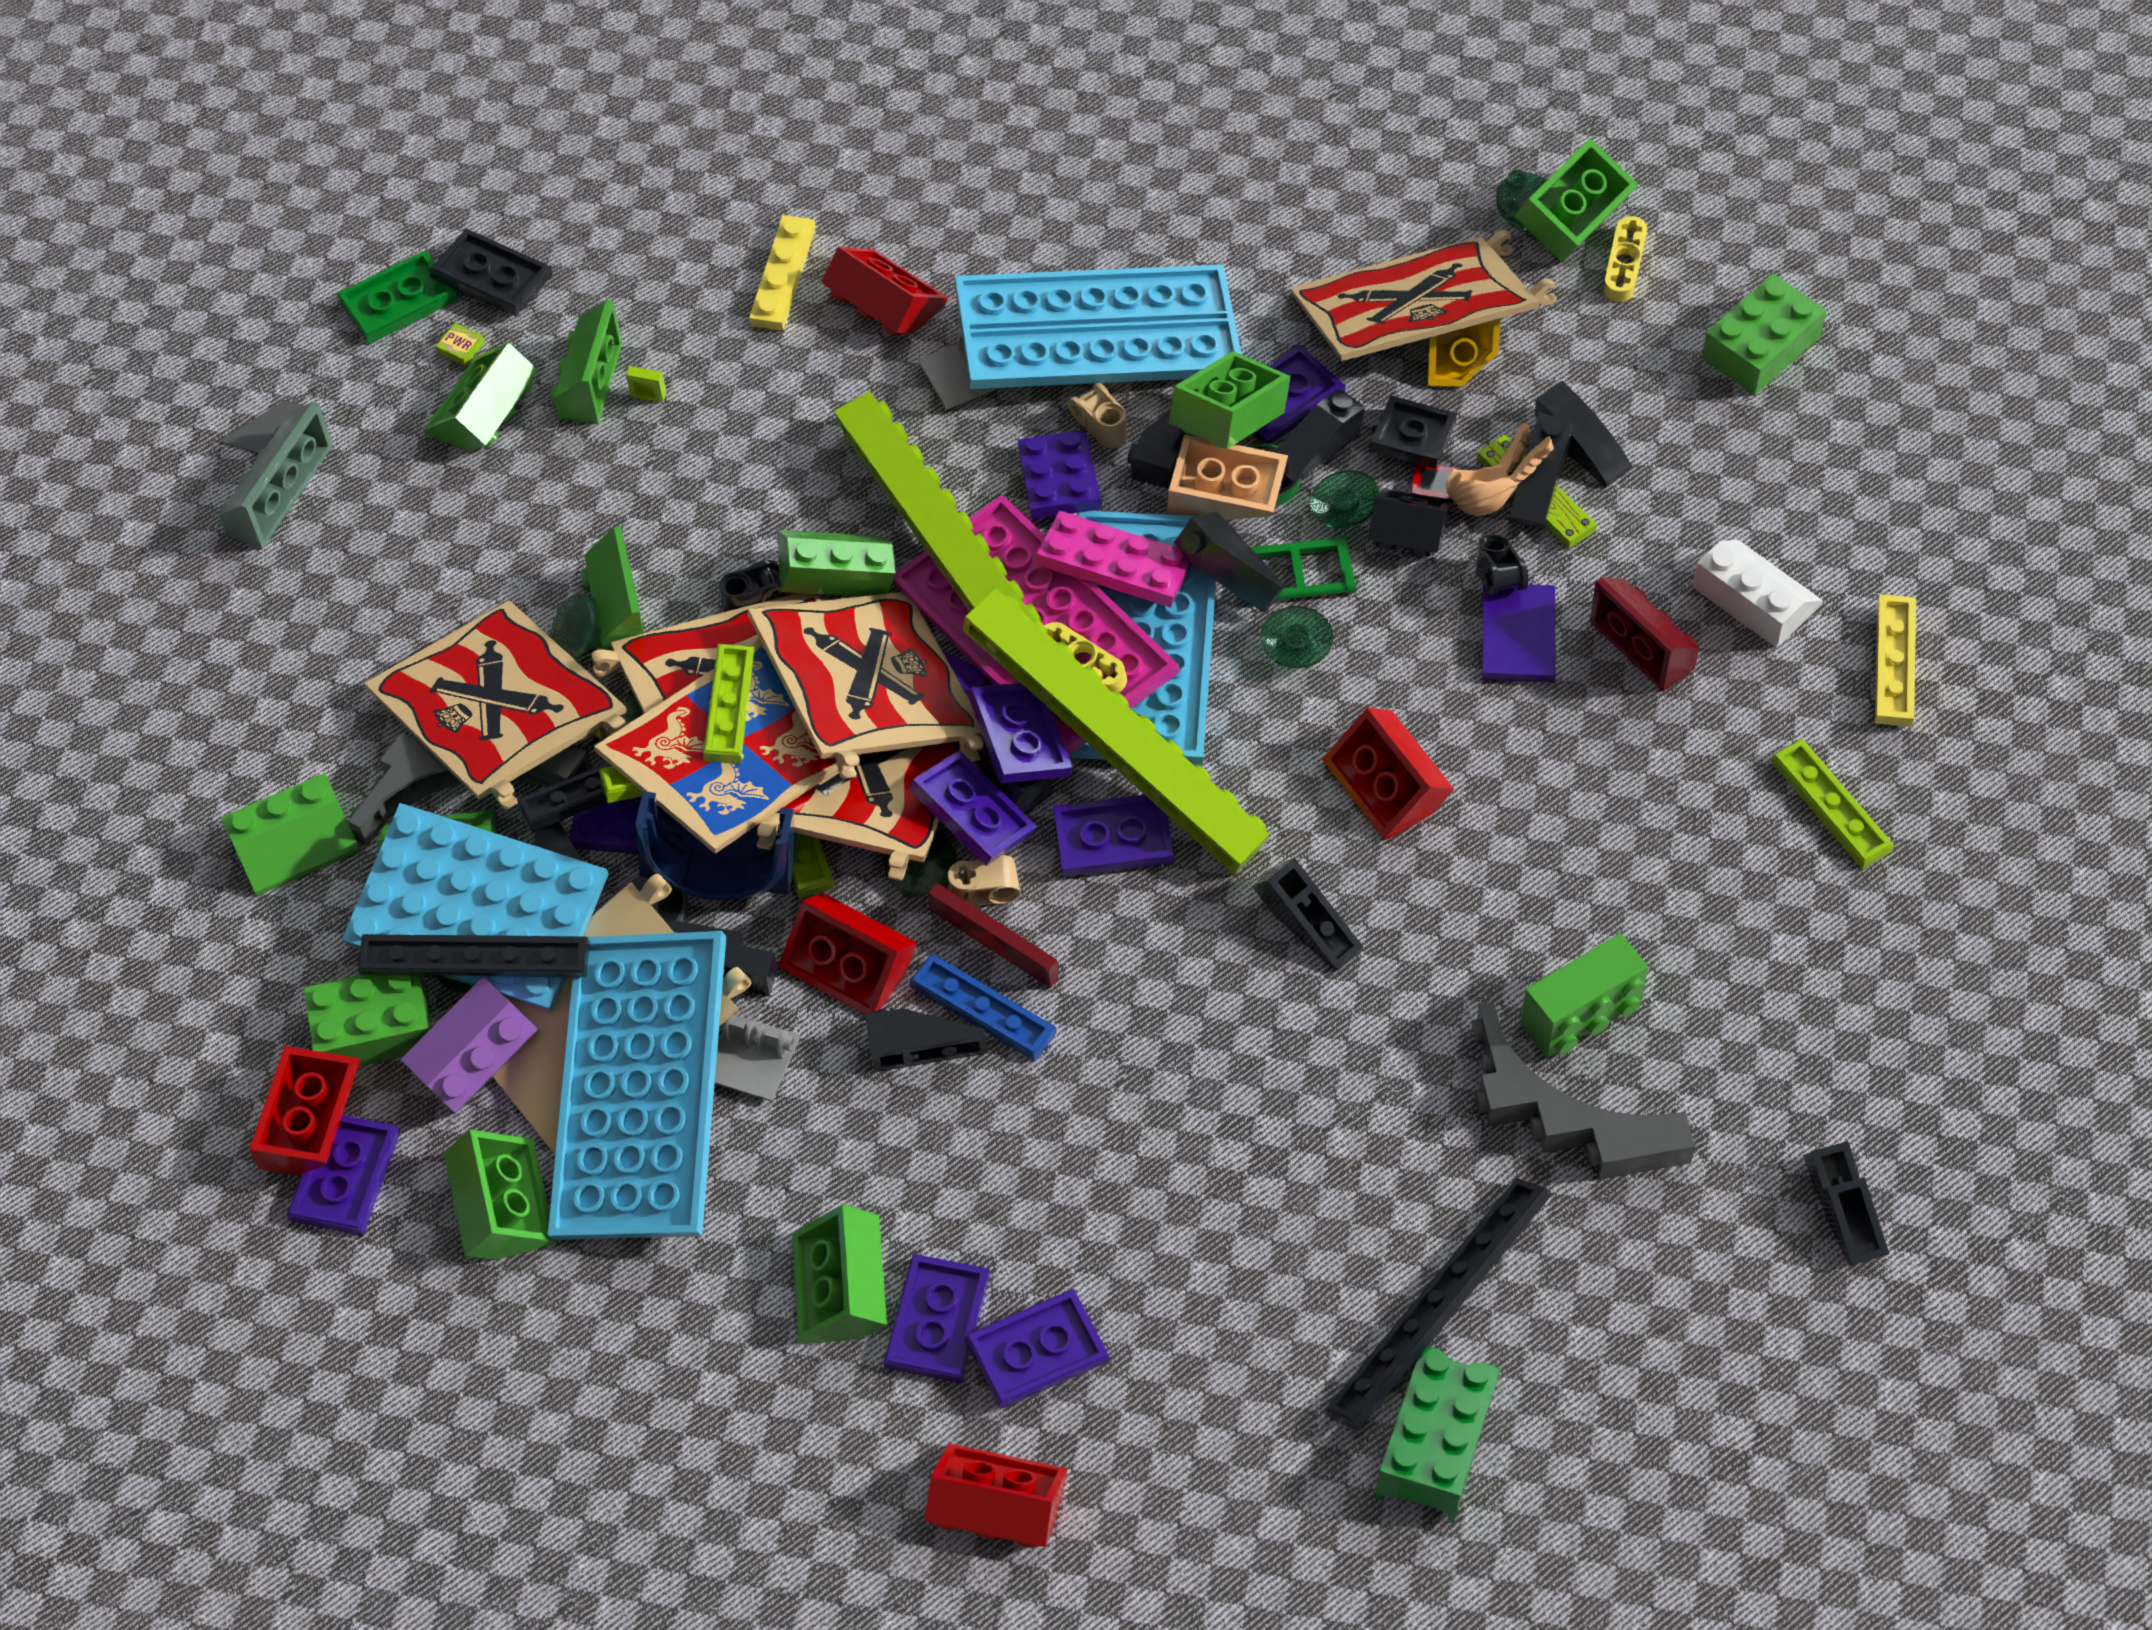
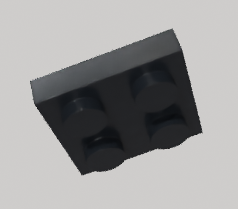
M1390 396L1371 438L1369 451L1437 469L1456 424L1457 413Z

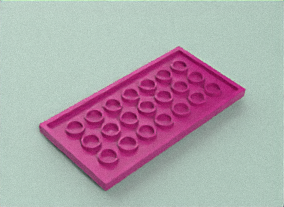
M1000 495L969 518L974 528L971 531L974 535L980 533L984 537L990 549L988 553L990 557L994 558L997 556L1007 572L1006 579L1008 582L1011 580L1016 581L1024 596L1022 601L1025 605L1031 603L1035 607L1043 625L1052 622L1062 623L1123 663L1127 675V684L1119 693L1128 701L1129 708L1135 707L1180 672L1178 663L1095 583L1035 565L1036 554L1046 536L1003 495ZM926 550L895 572L893 584L918 607L993 685L1020 683L963 631L965 616L970 612ZM1087 652L1075 655V659L1080 664L1087 663L1092 657ZM1102 671L1104 679L1108 676L1112 678L1116 677L1115 672L1112 675H1107ZM1052 712L1067 753L1070 756L1087 742Z

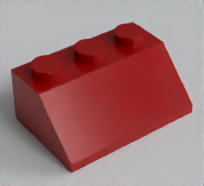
M837 247L821 281L823 285L832 290L830 294L833 297L857 306V313L869 319L875 318L882 323L881 328L884 331L895 336H899L900 333H915L948 300V297L878 251L868 248Z
M1366 708L1322 758L1323 762L1383 839H1389L1432 815L1454 790L1392 710Z
M820 893L802 900L778 967L863 1014H871L884 1006L904 978L917 942L825 893Z
M284 1046L249 1148L260 1170L298 1176L326 1166L360 1063L359 1058Z
M949 1443L930 1478L924 1521L934 1523L937 1527L944 1530L962 1529L975 1532L978 1536L985 1539H996L999 1537L1016 1541L1017 1544L1027 1548L1046 1547L1054 1530L1068 1468Z

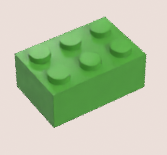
M1589 138L1525 202L1514 217L1563 263L1627 199L1639 184Z
M1772 273L1706 332L1701 358L1755 396L1821 337L1827 310Z
M1232 351L1174 386L1169 423L1181 428L1187 434L1196 435L1211 442L1215 447L1228 449L1285 412L1291 376Z
M1619 933L1527 987L1520 1025L1547 1059L1558 1052L1559 1054H1565L1577 1045L1578 1040L1589 1034L1595 1036L1608 1027L1610 1021L1620 1015L1627 1017L1640 1007L1649 967L1622 933Z
M358 975L304 987L313 1051L359 1058V1066L403 1057L433 1027L426 983L422 975Z

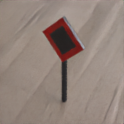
M1373 425V426H1372V430H1373L1374 432H1375V429H1376L1377 425ZM1407 462L1414 468L1411 496L1453 502L1447 494L1446 482L1451 472L1459 470V468L1438 465L1437 469Z

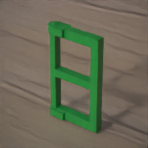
M1346 537L1250 547L1260 559L1289 555L1291 557L1296 587L1284 588L1276 600L1356 593V584ZM1337 550L1343 582L1305 586L1300 554Z

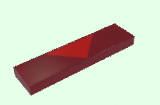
M935 884L928 892L931 912L1049 988L1058 980L1056 958L940 884Z

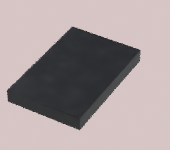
M467 228L429 269L430 278L515 317L552 276L551 266Z

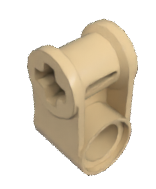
M1097 382L1092 385V390L1079 398L1073 396L1068 400L1069 409L1075 420L1084 426L1100 445L1106 448H1117L1126 442L1127 425L1125 409L1110 395L1103 384Z
M1002 855L987 866L979 859L959 861L953 864L948 871V890L974 907L990 904H1008L1016 901L1021 895L1015 861L1011 856ZM962 870H964V877H961ZM965 892H968L967 899H964Z

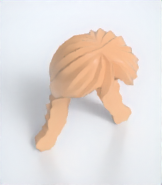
M1525 422L1516 431L1513 442L1499 464L1474 471L1453 470L1446 482V491L1453 500V504H1456L1458 509L1475 516L1488 515L1499 510L1513 494L1517 485L1522 480H1525L1529 474L1533 473L1542 459L1546 458L1554 449L1550 436L1531 450L1510 476H1508V473L1514 470L1516 463L1520 460V455L1525 451V446L1531 434L1528 423Z

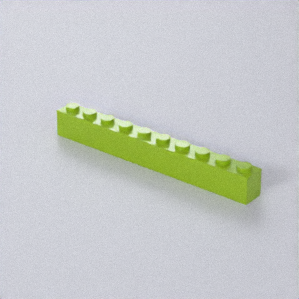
M869 391L834 410L845 438L969 612L996 587L1001 593H1007L1014 597L1021 607L1020 610L1030 619L1036 618L1041 622L1035 607L1031 603L1025 605L1022 601L1024 596L1016 581L1011 580L1008 582L1006 579L1007 572L997 556L994 558L990 557L988 554L990 549L984 537L980 533L974 535L971 531L974 528L965 511L958 513L955 509L957 504L949 489L945 488L942 490L939 487L941 482L931 465L927 468L924 466L923 462L925 460L915 443L912 445L908 444L909 438L901 423L897 422L894 424L892 422L893 416L885 401L878 402Z
M995 587L965 616L963 631L1235 876L1265 845L1270 833L1266 831L1267 828L1263 821L1254 814H1247L1239 806L1238 800L1231 792L1218 788L1211 781V776L1203 767L1197 764L1193 765L1184 757L1182 749L1172 740L1166 741L1156 732L1155 725L1143 715L1138 716L1129 708V703L1122 694L1117 691H1110L1102 683L1101 677L1094 669L1080 664L1066 644L1063 642L1057 643L1047 634L1046 627L1038 619H1030L1020 610L1021 607L1014 597L1007 593H1001Z

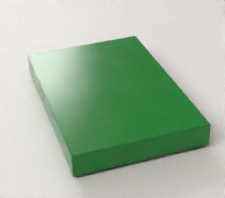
M426 250L336 293L339 303L368 345L458 301L457 294L452 287L430 278L429 269L435 262Z

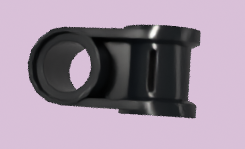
M1495 534L1485 535L1479 539L1476 575L1485 585L1487 593L1493 595L1497 594L1499 590L1516 588L1518 591L1526 590L1529 583L1528 569L1525 561L1519 557L1510 541L1506 537Z
M764 560L756 565L724 575L719 584L723 611L727 612L791 595V592L781 591L778 563L774 560Z

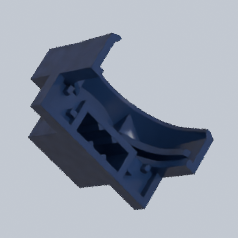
M643 791L635 823L639 877L650 878L654 874H659L675 889L691 896L708 900L752 899V896L763 892L789 895L794 869V845L797 833H794V809L780 808V829H778L771 850L757 847L759 840L757 835L758 824L715 854L657 805L656 793ZM670 832L682 833L683 841L676 838Z

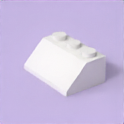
M1739 540L1719 541L1697 562L1692 587L1775 648L1780 646L1823 603L1822 599Z

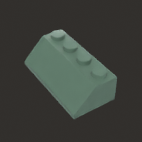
M312 401L291 411L284 422L276 427L274 436L266 448L258 453L256 462L248 474H245L240 479L238 488L232 497L221 507L218 516L226 536L263 549L333 447L319 403Z

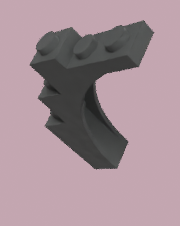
M401 733L393 743L386 746L382 753L380 763L385 775L375 781L371 793L362 804H358L353 809L348 823L355 840L368 846L388 819L395 815L399 803L410 805L434 792L462 783L422 743ZM572 744L514 780L549 787L590 771L592 767L587 751Z
M1494 1002L1478 1005L1477 1019L1472 1020V1031L1475 1042H1482L1484 1053L1481 1054V1065L1484 1074L1481 1076L1480 1090L1475 1091V1102L1478 1113H1485L1488 1127L1530 1119L1533 1139H1540L1543 1153L1585 1146L1588 1164L1590 1167H1596L1599 1180L1691 1164L1695 1143L1685 1111L1662 1115L1618 1113L1594 1107L1568 1096L1541 1079L1513 1051L1502 1034Z

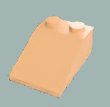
M1184 434L1169 488L1167 514L1199 516L1218 511L1225 520L1273 516L1288 455L1240 445H1233L1228 449L1218 448L1201 437Z

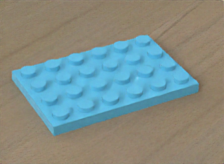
M399 803L342 941L347 945L360 949L362 934L584 936L609 872L605 868ZM444 976L472 986L484 977L503 996L551 1012L554 1011L567 978Z

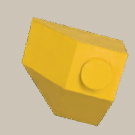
M1501 318L1429 337L1428 386L1463 387L1473 378V375L1499 353Z

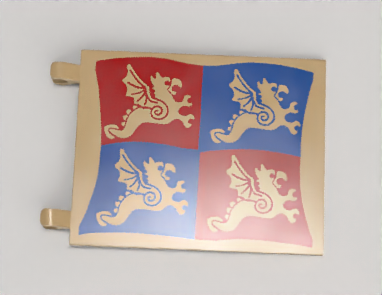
M760 639L750 645L754 647V662L741 764L703 761L714 669L594 746V751L638 789L642 792L656 793L657 805L715 854L838 770L835 757L820 758Z

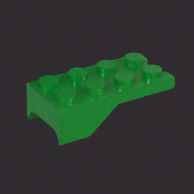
M1427 1347L1417 1359L1379 1471L1374 1499L1377 1501L1381 1500L1385 1495L1397 1496L1441 1510L1448 1516L1451 1524L1455 1523L1501 1368L1482 1362L1481 1364L1472 1363L1466 1365L1449 1360V1357L1442 1350Z

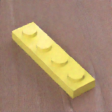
M782 215L749 317L751 327L784 331L815 233V219Z
M1879 594L1876 633V724L1912 727L1914 721L1916 597Z

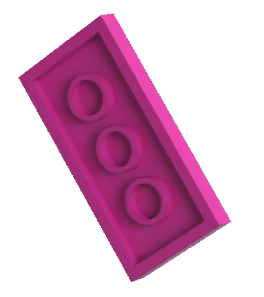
M1063 511L1058 512L1036 554L1035 565L1170 608L1192 565L1178 547L1157 542Z

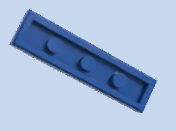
M932 953L909 981L912 989L974 1026L985 1029L986 1033L1034 1062L1057 1033L1054 1025Z

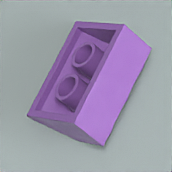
M482 977L401 1060L454 1113H457L538 1031V1028L489 981Z

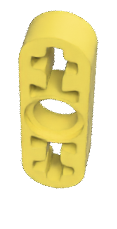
M1624 217L1618 222L1603 289L1605 296L1614 302H1625L1634 294L1647 234L1646 223L1638 217ZM1628 231L1635 232L1632 243L1626 242ZM1626 254L1633 257L1634 261L1624 264L1619 262L1616 257ZM1618 275L1625 276L1622 287L1616 286Z
M1052 622L1044 625L1047 629V634L1055 641L1061 638V642L1066 644L1074 655L1081 652L1091 654V659L1082 665L1094 669L1101 677L1102 683L1110 691L1120 692L1127 684V675L1124 665L1119 659L1062 623ZM1102 671L1107 675H1112L1115 672L1116 677L1112 678L1108 676L1104 679Z

